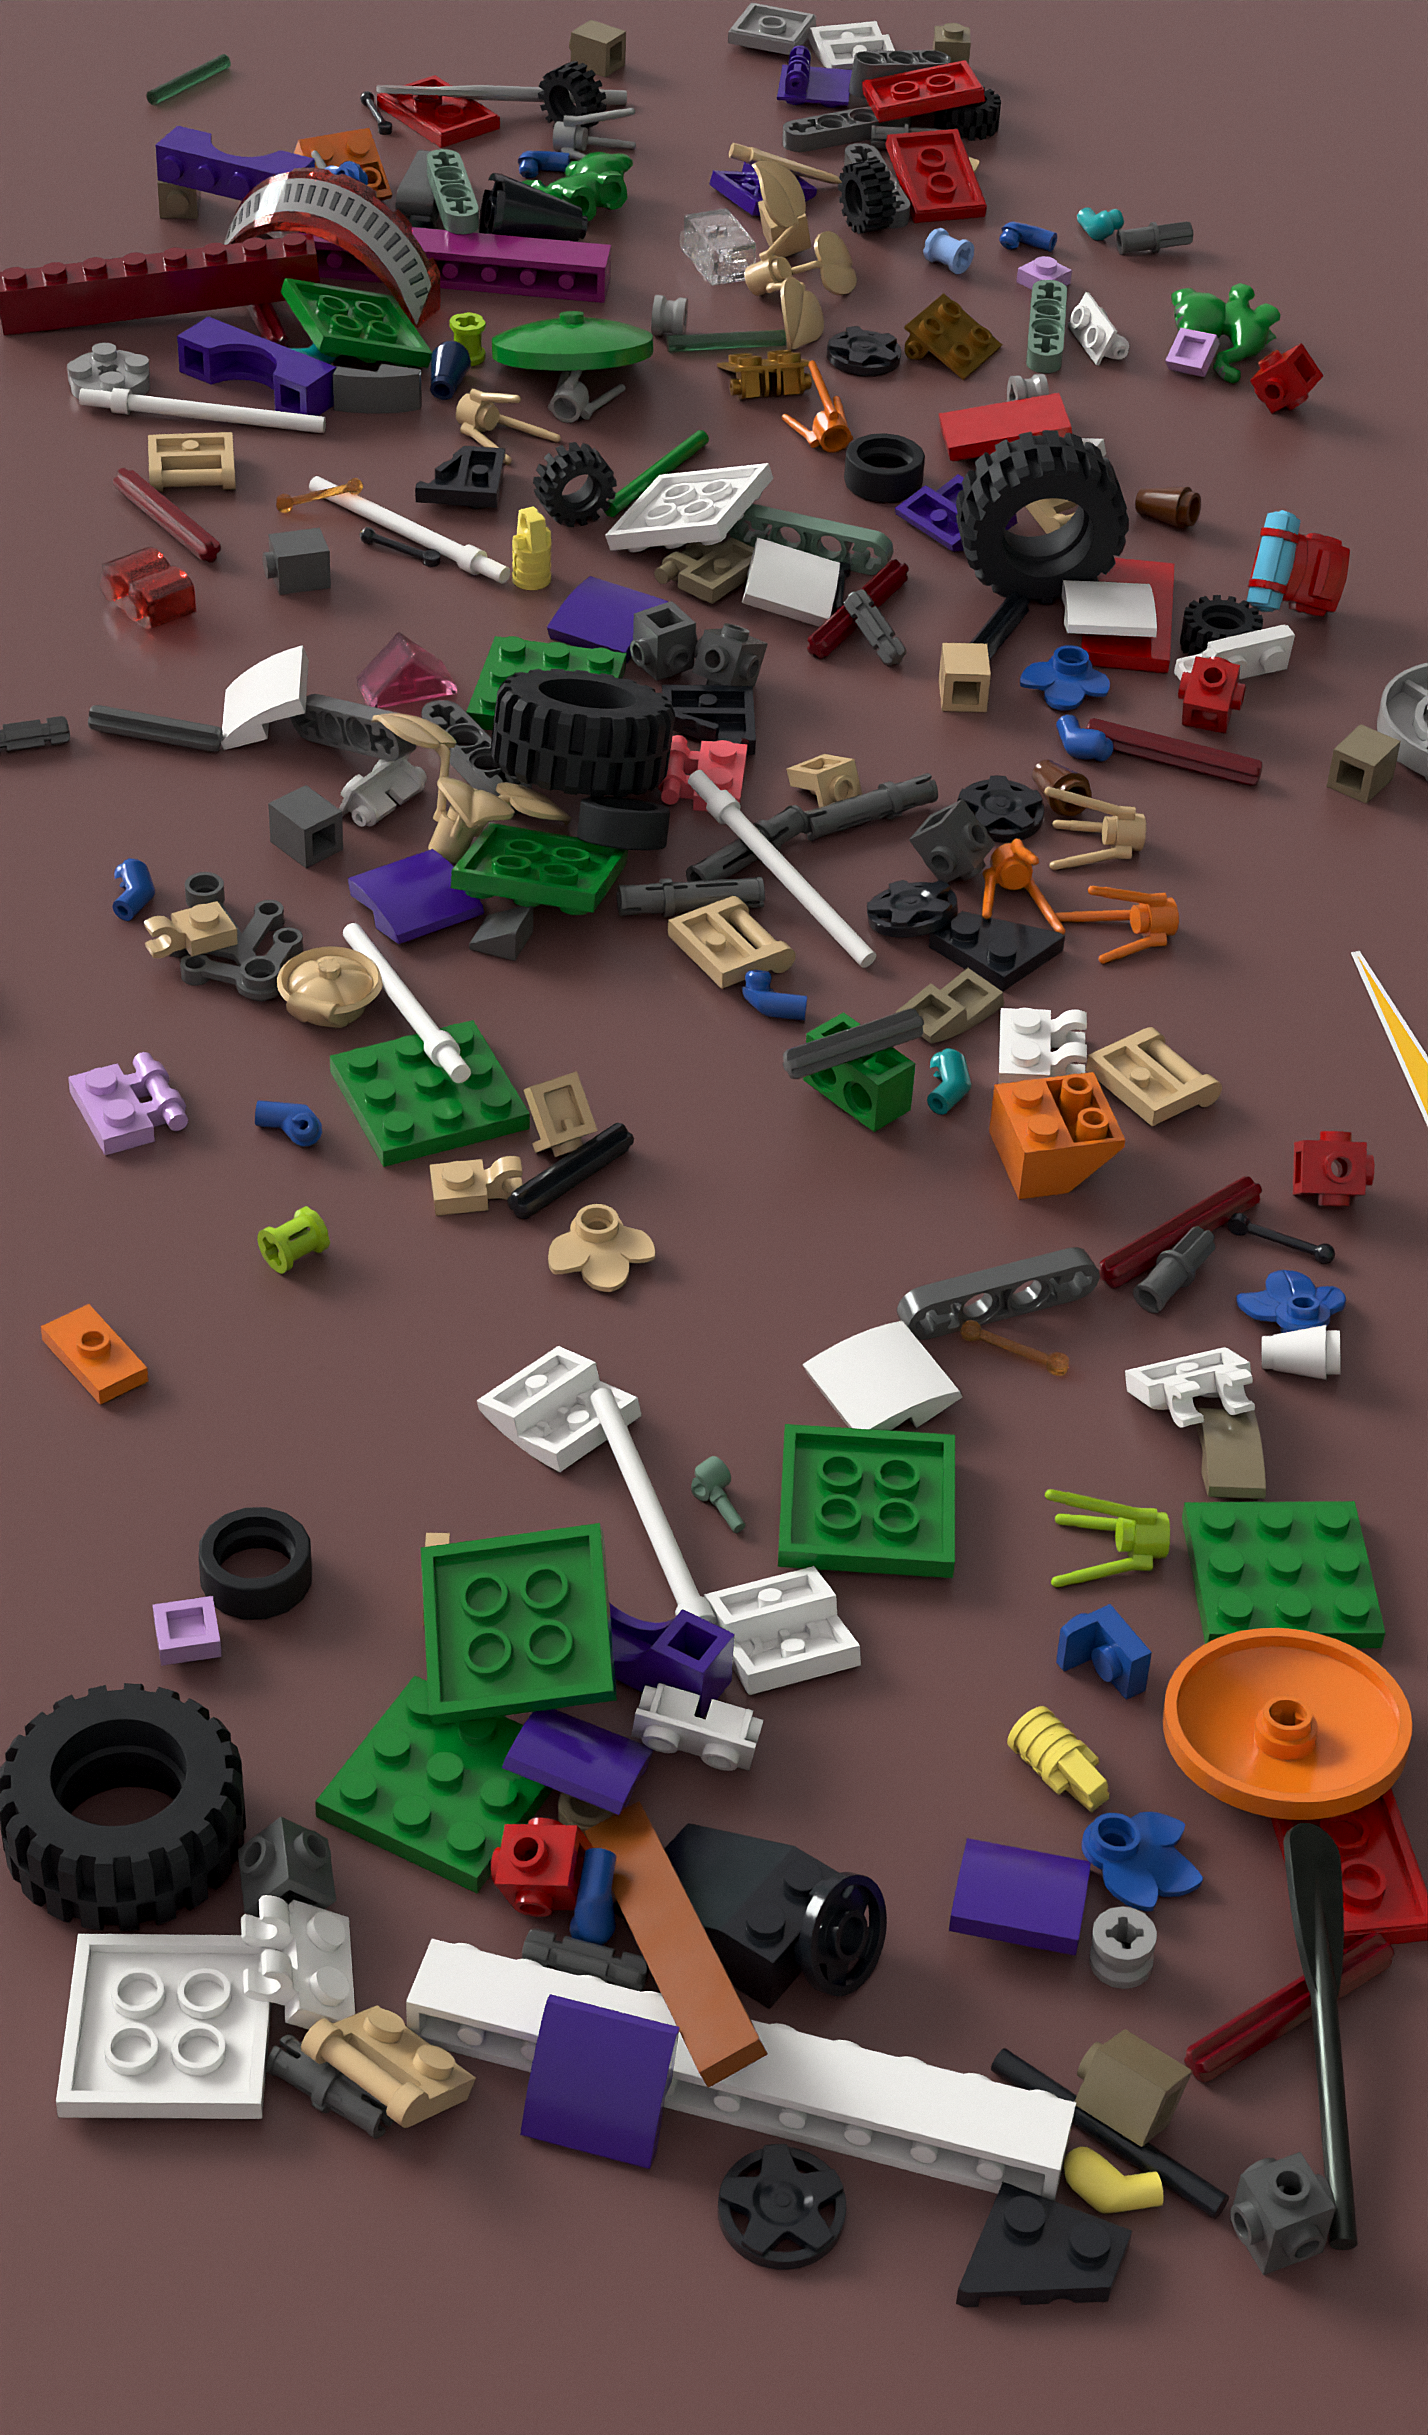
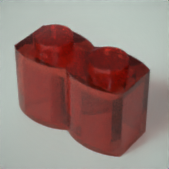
M146 547L102 563L103 576L100 579V586L105 598L124 609L128 617L142 627L152 629L197 612L193 582L183 570L176 566H170L166 558L157 549Z

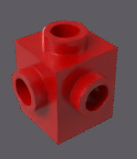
M1300 343L1283 354L1277 349L1258 362L1261 369L1250 379V382L1255 389L1257 397L1265 403L1272 414L1285 406L1288 410H1292L1309 398L1308 393L1321 380L1323 374L1304 345Z
M1195 657L1191 673L1183 672L1178 691V698L1184 699L1182 725L1226 734L1232 710H1241L1245 696L1246 684L1239 683L1240 665L1233 664L1221 657Z
M1320 1131V1140H1301L1295 1142L1293 1195L1318 1196V1205L1350 1206V1197L1365 1195L1366 1186H1372L1375 1164L1373 1155L1367 1154V1142H1352V1132ZM1332 1162H1334L1338 1167L1337 1176H1335L1332 1172Z
M533 1818L528 1821V1824H505L501 1847L495 1848L491 1859L493 1883L512 1907L521 1914L545 1917L551 1915L552 1910L575 1911L584 1854L587 1849L594 1847L578 1825H564L559 1821L549 1818Z

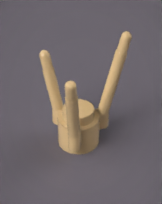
M472 389L470 393L465 394L460 399L456 408V420L462 425L460 432L472 437L483 447L499 448L481 433L494 429L497 423L554 442L561 440L560 435L499 414V410L495 407L494 403H519L521 401L519 395L486 393ZM506 454L505 464L508 465L511 464L512 459Z
M1052 787L1045 788L1044 793L1049 797L1113 815L1112 817L1105 816L1103 822L1054 820L1052 825L1055 829L1102 833L1103 845H1111V849L1055 860L1050 863V869L1072 868L1111 859H1131L1132 851H1142L1146 837V820L1144 814L1136 813L1135 807L1117 806Z

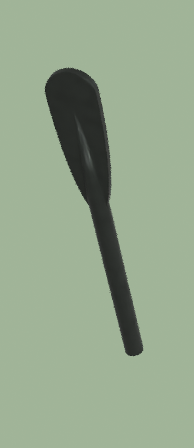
M1299 1823L1292 1827L1284 1837L1287 1885L1298 1953L1305 1981L1311 1995L1324 2175L1331 2187L1336 2205L1329 2229L1330 2246L1337 2250H1349L1355 2248L1358 2245L1337 2001L1341 1984L1344 1949L1341 1858L1337 1845L1326 1831L1311 1823Z

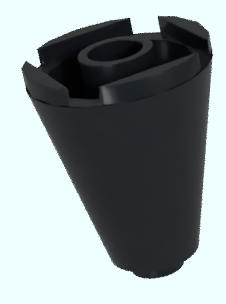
M492 173L488 180L495 181L492 190H484L480 210L479 233L578 242L579 239L585 238L588 219L587 216L582 215L581 207L503 174Z

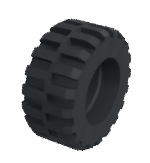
M1043 430L1042 435L1033 436L1032 431L1019 434L1020 439L1009 443L1006 439L996 444L995 452L991 455L985 452L975 462L977 470H969L962 481L963 490L957 495L956 508L958 514L956 519L970 568L974 569L977 579L983 585H991L992 591L1004 598H1007L1012 592H1017L1020 596L1027 595L1029 600L1038 599L1040 604L1053 603V598L1062 596L1063 580L1099 582L1097 576L1100 573L1106 575L1116 564L1113 555L1119 556L1126 544L1125 535L1129 531V518L1126 512L1127 506L1114 468L1109 459L1102 456L1101 450L1090 442L1083 444L1080 436L1066 433L1064 437H1059L1058 431ZM1059 498L1079 505L1074 515L1066 524L1045 535L1034 537L1020 536L1005 529L1010 519L1020 509L1038 500Z
M536 669L530 670L528 673L519 672L515 673L512 677L509 676L497 691L490 749L491 755L498 768H501L505 774L516 776L518 781L526 784L532 783L542 789L550 791L554 789L572 795L587 794L590 797H604V795L627 797L628 794H645L647 790L652 791L656 789L667 776L675 711L671 702L664 694L656 693L654 688L647 685H639L636 681L630 679H619L613 675L604 673L594 674L583 670L565 671L564 669H551L550 671Z
M124 1683V1689L107 1691L106 1685L89 1688L87 1696L76 1700L71 1694L57 1701L53 1705L54 1711L46 1715L44 1712H40L24 1727L26 1737L19 1734L13 1739L5 1752L6 1761L0 1767V1828L7 1866L13 1880L21 1883L22 1893L33 1904L42 1907L47 1903L48 1914L67 1923H70L73 1917L81 1919V1926L83 1928L103 1931L105 1924L119 1925L121 1932L139 1930V1923L155 1920L158 1926L177 1918V1910L186 1907L191 1911L207 1900L208 1887L210 1886L215 1890L218 1889L232 1873L231 1864L238 1860L237 1850L245 1843L246 1815L242 1762L238 1747L231 1742V1733L222 1721L215 1717L210 1719L209 1710L191 1698L183 1703L180 1701L179 1693L162 1687H158L156 1692L144 1691L142 1684ZM120 1787L149 1788L162 1792L174 1799L169 1806L155 1816L124 1826L96 1825L80 1820L71 1814L81 1803L103 1791Z

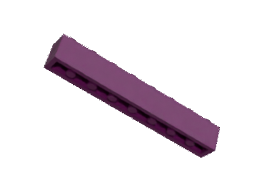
M304 217L298 233L303 235L313 234L319 277L397 284L388 268L376 253L350 230L331 220ZM397 226L422 259L431 282V287L605 303L611 279V245L484 233L454 234L447 230Z

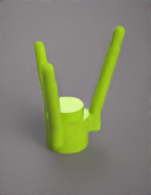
M1048 1489L1045 1492V1497L1049 1501L1119 1517L1116 1519L1088 1515L1057 1514L1055 1522L1059 1525L1075 1526L1078 1528L1115 1531L1118 1552H1127L1130 1557L1055 1576L1051 1580L1053 1587L1059 1588L1132 1570L1152 1571L1153 1559H1165L1167 1557L1170 1546V1523L1166 1512H1157L1156 1508L1131 1507L1054 1489Z

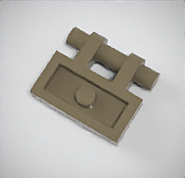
M730 538L723 544L721 542L713 545H703L702 542L688 543L686 549L681 553L673 552L665 557L662 565L655 570L654 575L661 584H666L670 580H678L679 589L696 596L702 601L713 604L748 580L747 574L754 547L734 538Z

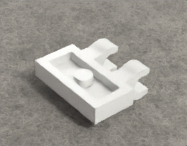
M1001 1008L999 1084L1085 1073V1065L1071 1064L1072 1062H1087L1085 1032H1072L1071 1030H1086L1087 1012L1069 1010L1062 1013L1058 1018L1051 1020V1010ZM1051 1048H1059L1057 1051L1051 1052Z
M1226 1347L1125 1370L1127 1392L1152 1409H1169L1174 1422L1179 1427L1204 1422L1203 1415L1196 1410L1193 1403V1397L1200 1395L1208 1398L1220 1397L1225 1410L1230 1415L1255 1410V1403L1247 1398L1244 1391V1385L1253 1382L1250 1362Z
M263 1895L259 1899L260 1918L244 1914L241 1917L242 1940L252 1946L269 1947L277 1950L266 1949L261 1954L262 1972L250 1968L243 1972L244 1995L255 2001L284 2005L285 2023L305 2029H310L320 2019L326 2018L331 2023H335L354 2015L355 2002L349 1917L297 1900H293L288 1905L279 1897Z

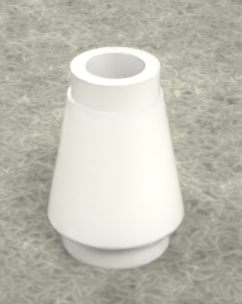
M1326 1325L1274 1334L1273 1336H1262V1369H1273L1274 1371L1324 1380L1327 1379V1375H1340V1330H1326Z

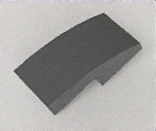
M381 364L377 372L337 366L333 373L334 411L382 414L420 410L422 406L421 370Z

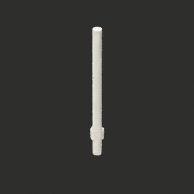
M81 388L79 393L80 405L111 408V412L129 415L131 411L323 434L326 428V417L136 395L132 394V391L129 389L113 388L112 392Z
M315 476L310 481L309 490L420 545L438 551L441 555L456 561L458 567L473 575L481 573L501 584L505 583L510 577L509 567L488 558L485 551L473 545L463 546L319 476Z
M702 770L693 772L688 779V784L707 803L706 809L719 824H727L862 968L871 965L876 958V953L740 811V803L727 790H720Z
M356 923L348 924L343 930V937L353 950L368 956L376 963L382 978V988L422 1039L424 1051L433 1064L443 1067L454 1082L462 1083L466 1081L471 1074V1070L460 1056V1047L448 1032L438 1028L360 925Z
M600 1388L593 1392L590 1399L678 1604L675 1615L677 1616L684 1609L716 1625L717 1619L708 1599L700 1596L615 1397L611 1389Z

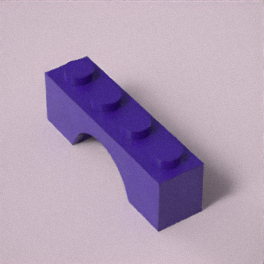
M178 125L155 145L158 181L244 202L259 189L277 181L295 178L315 180V158L281 150L257 157L234 156L216 149L212 144L211 133ZM285 211V212H289V213L295 214V213L298 212V211Z
M209 316L177 336L179 372L211 385L228 380H249L262 383L274 390L275 411L319 416L334 406L333 373L336 370V366Z
M609 1602L615 1679L642 1693L645 1685L657 1688L658 1683H662L700 1695L695 1717L703 1718L709 1711L712 1699L717 1700L732 1681L735 1634L684 1609L675 1618L667 1622L653 1623L629 1616Z

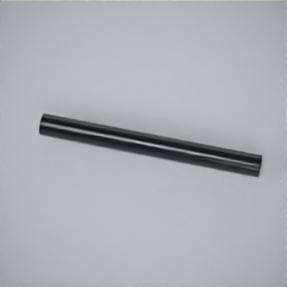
M1003 2048L997 2054L992 2063L991 2071L1017 2088L1029 2091H1047L1060 2099L1072 2102L1077 2097L1076 2094L1006 2048ZM1075 2106L1072 2125L1143 2172L1156 2171L1164 2186L1212 2218L1216 2219L1222 2213L1229 2200L1228 2194L1149 2142L1141 2147Z

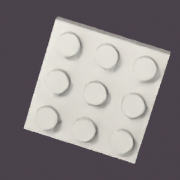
M769 463L659 475L605 535L610 551L628 549L629 552H639L652 546L664 545L667 549H674L686 543L702 542L703 545H713L721 542L726 538L728 531L737 521L743 518L745 511L755 500L760 498L762 491L774 479Z
M78 1934L56 2098L58 2118L262 2119L272 2002L255 2001L244 1995L243 1972L247 1968L262 1972L261 1954L266 1949H276L249 1945L242 1940V1935Z

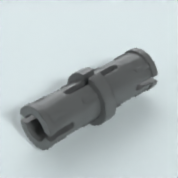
M287 2034L280 2039V2045L287 2048L286 2052L278 2046H274L266 2063V2071L310 2096L314 2108L322 2113H329L330 2110L334 2111L368 2132L369 2136L374 2139L380 2138L386 2132L385 2128L379 2125L380 2121L389 2127L392 2125L394 2120L387 2116V2106L328 2062L318 2064L301 2051L302 2043L296 2037Z

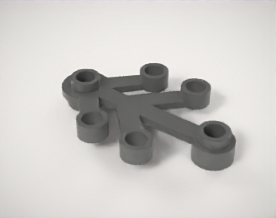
M199 872L189 876L184 884L187 905L192 908L199 904L218 901L237 928V945L206 954L235 960L238 966L211 961L204 954L191 957L186 948L178 950L169 956H184L180 961L181 979L183 982L197 986L207 983L210 979L235 984L241 995L255 1001H267L278 996L280 993L277 988V976L287 959H291L303 952V935L301 931L291 927L281 928L284 925L283 905L276 900L258 902L254 907L253 918L243 933H241L223 905L225 901L223 879L211 872ZM277 930L273 934V946L265 956H257L255 951L268 931Z

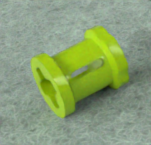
M470 312L452 316L449 320V326L452 332H454V341L462 344L468 350L471 366L481 364L486 359V352L482 347V332L486 328L485 320L481 315Z
M308 1206L297 1210L292 1220L277 1228L266 1227L260 1230L257 1235L259 1249L264 1259L272 1269L281 1274L292 1269L295 1260L311 1251L320 1253L328 1249L330 1245L328 1229L324 1221L316 1211L311 1210Z

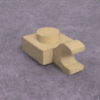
M218 901L199 904L189 909L171 913L172 921L165 916H154L144 921L145 928L152 937L160 936L157 939L145 942V947L153 958H163L185 948L193 957L238 944L237 928Z
M517 1156L502 1157L485 1170L482 1159L430 1164L436 1216L489 1210L488 1199L502 1198L508 1200L512 1192L523 1185L521 1159Z

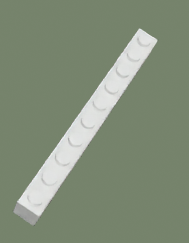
M431 1939L406 2001L407 2027L429 2044L450 2052L531 2072L541 2020L550 1994L676 2026L661 1993L654 1991L640 1992L606 1983L592 1975L577 1976L543 1967L529 1959L515 1960L480 1951L470 1944H452L436 1939ZM754 2020L751 2021L768 2055L708 2088L700 2076L679 2032L672 2083L664 2101V2107L996 2194H998L1002 2182H1006L1055 2201L1069 2143L1076 2102L1060 2099L1052 2093L1043 2090L1029 2091L993 2082L989 2078L976 2073L962 2074L934 2067L914 2057H895L864 2049L851 2041H832L797 2032L794 2028L784 2024H766Z

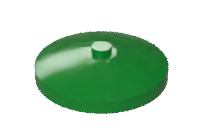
M579 311L559 313L560 318L520 325L495 335L491 340L492 358L495 361L512 367L535 370L573 371L619 367L644 361L650 358L654 352L653 335L649 331L622 322L584 317L583 312Z

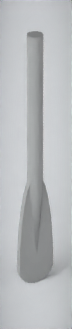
M377 85L376 92L388 94L437 95L489 101L544 102V100L538 98V93L543 91L539 87ZM599 89L600 92H605L606 99L602 100V103L607 105L627 104L626 90ZM569 91L570 98L572 102L575 103V100Z

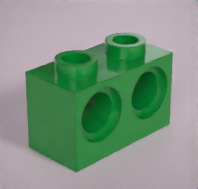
M843 1012L806 1033V1043L861 1024ZM891 1047L803 1077V1081L875 1132L911 1111L916 1063Z

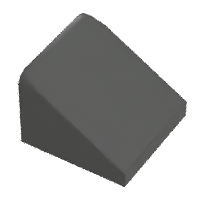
M521 906L487 915L469 943V949L515 961L533 933V906Z

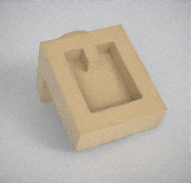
M823 754L787 768L790 786L810 790V794L817 796L819 808L862 795L855 759Z
M577 1071L524 1089L541 1139L532 1143L535 1153L551 1148L554 1157L564 1155L582 1146V1137L598 1131Z

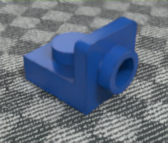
M1109 1604L1089 1614L1081 1613L1076 1615L1062 1626L1059 1635L1056 1663L1063 1671H1067L1092 1660L1099 1676L1104 1681L1111 1682L1127 1700L1146 1691L1152 1652L1113 1606Z

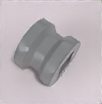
M655 295L651 319L652 335L660 336L666 332L672 333L675 338H684L688 320V298L679 297L676 301L667 300L664 295Z
M1034 374L1031 379H1023L1019 375L1009 377L1007 402L1049 395L1048 382L1044 374Z
M1123 1906L1110 1908L1098 1916L1093 1925L1089 1963L1093 1973L1100 1981L1111 1987L1122 1989L1137 1987L1147 1981L1152 1973L1153 1953L1157 1938V1931L1153 1921L1145 1913L1135 1908ZM1125 1943L1131 1945L1130 1949L1125 1948Z

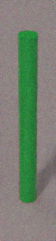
M697 430L616 493L614 499L607 500L610 507L604 513L610 517L616 516L639 498L659 475L671 473L709 442L707 433L703 430Z

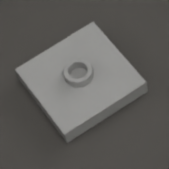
M750 3L728 31V43L790 55V51L795 46H802L807 40L810 27H816V15Z

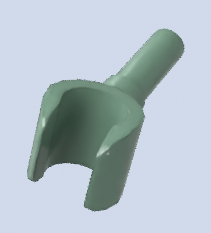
M711 1456L695 1468L696 1477L692 1480L691 1491L694 1497L701 1501L710 1500L717 1507L732 1531L738 1533L745 1528L746 1524L727 1498V1494L723 1491L731 1482L730 1471L721 1459Z

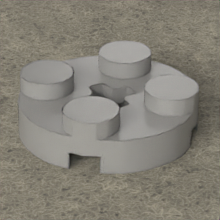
M112 343L95 344L92 347V352L83 354L67 364L71 393L77 399H79L81 388L112 392L113 388L129 389L132 391V394L145 395L150 389L148 357L142 354L116 350V346Z

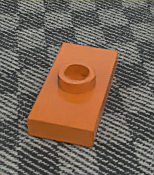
M90 1304L41 1326L42 1341L100 1405L149 1381L146 1365Z

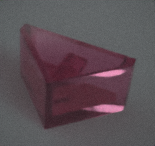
M400 632L392 638L356 677L357 687L367 705L375 708L457 694V686L444 663Z

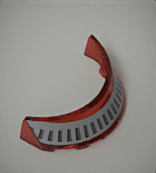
M294 168L290 172L274 174L263 180L245 196L235 212L224 245L243 243L247 239L276 231L313 234V236L325 239L343 248L370 268L393 294L414 327L419 328L440 309V272L434 258L428 259L421 245L412 234V224L398 209L393 212L377 199V192L354 178L344 174L335 175L326 169Z

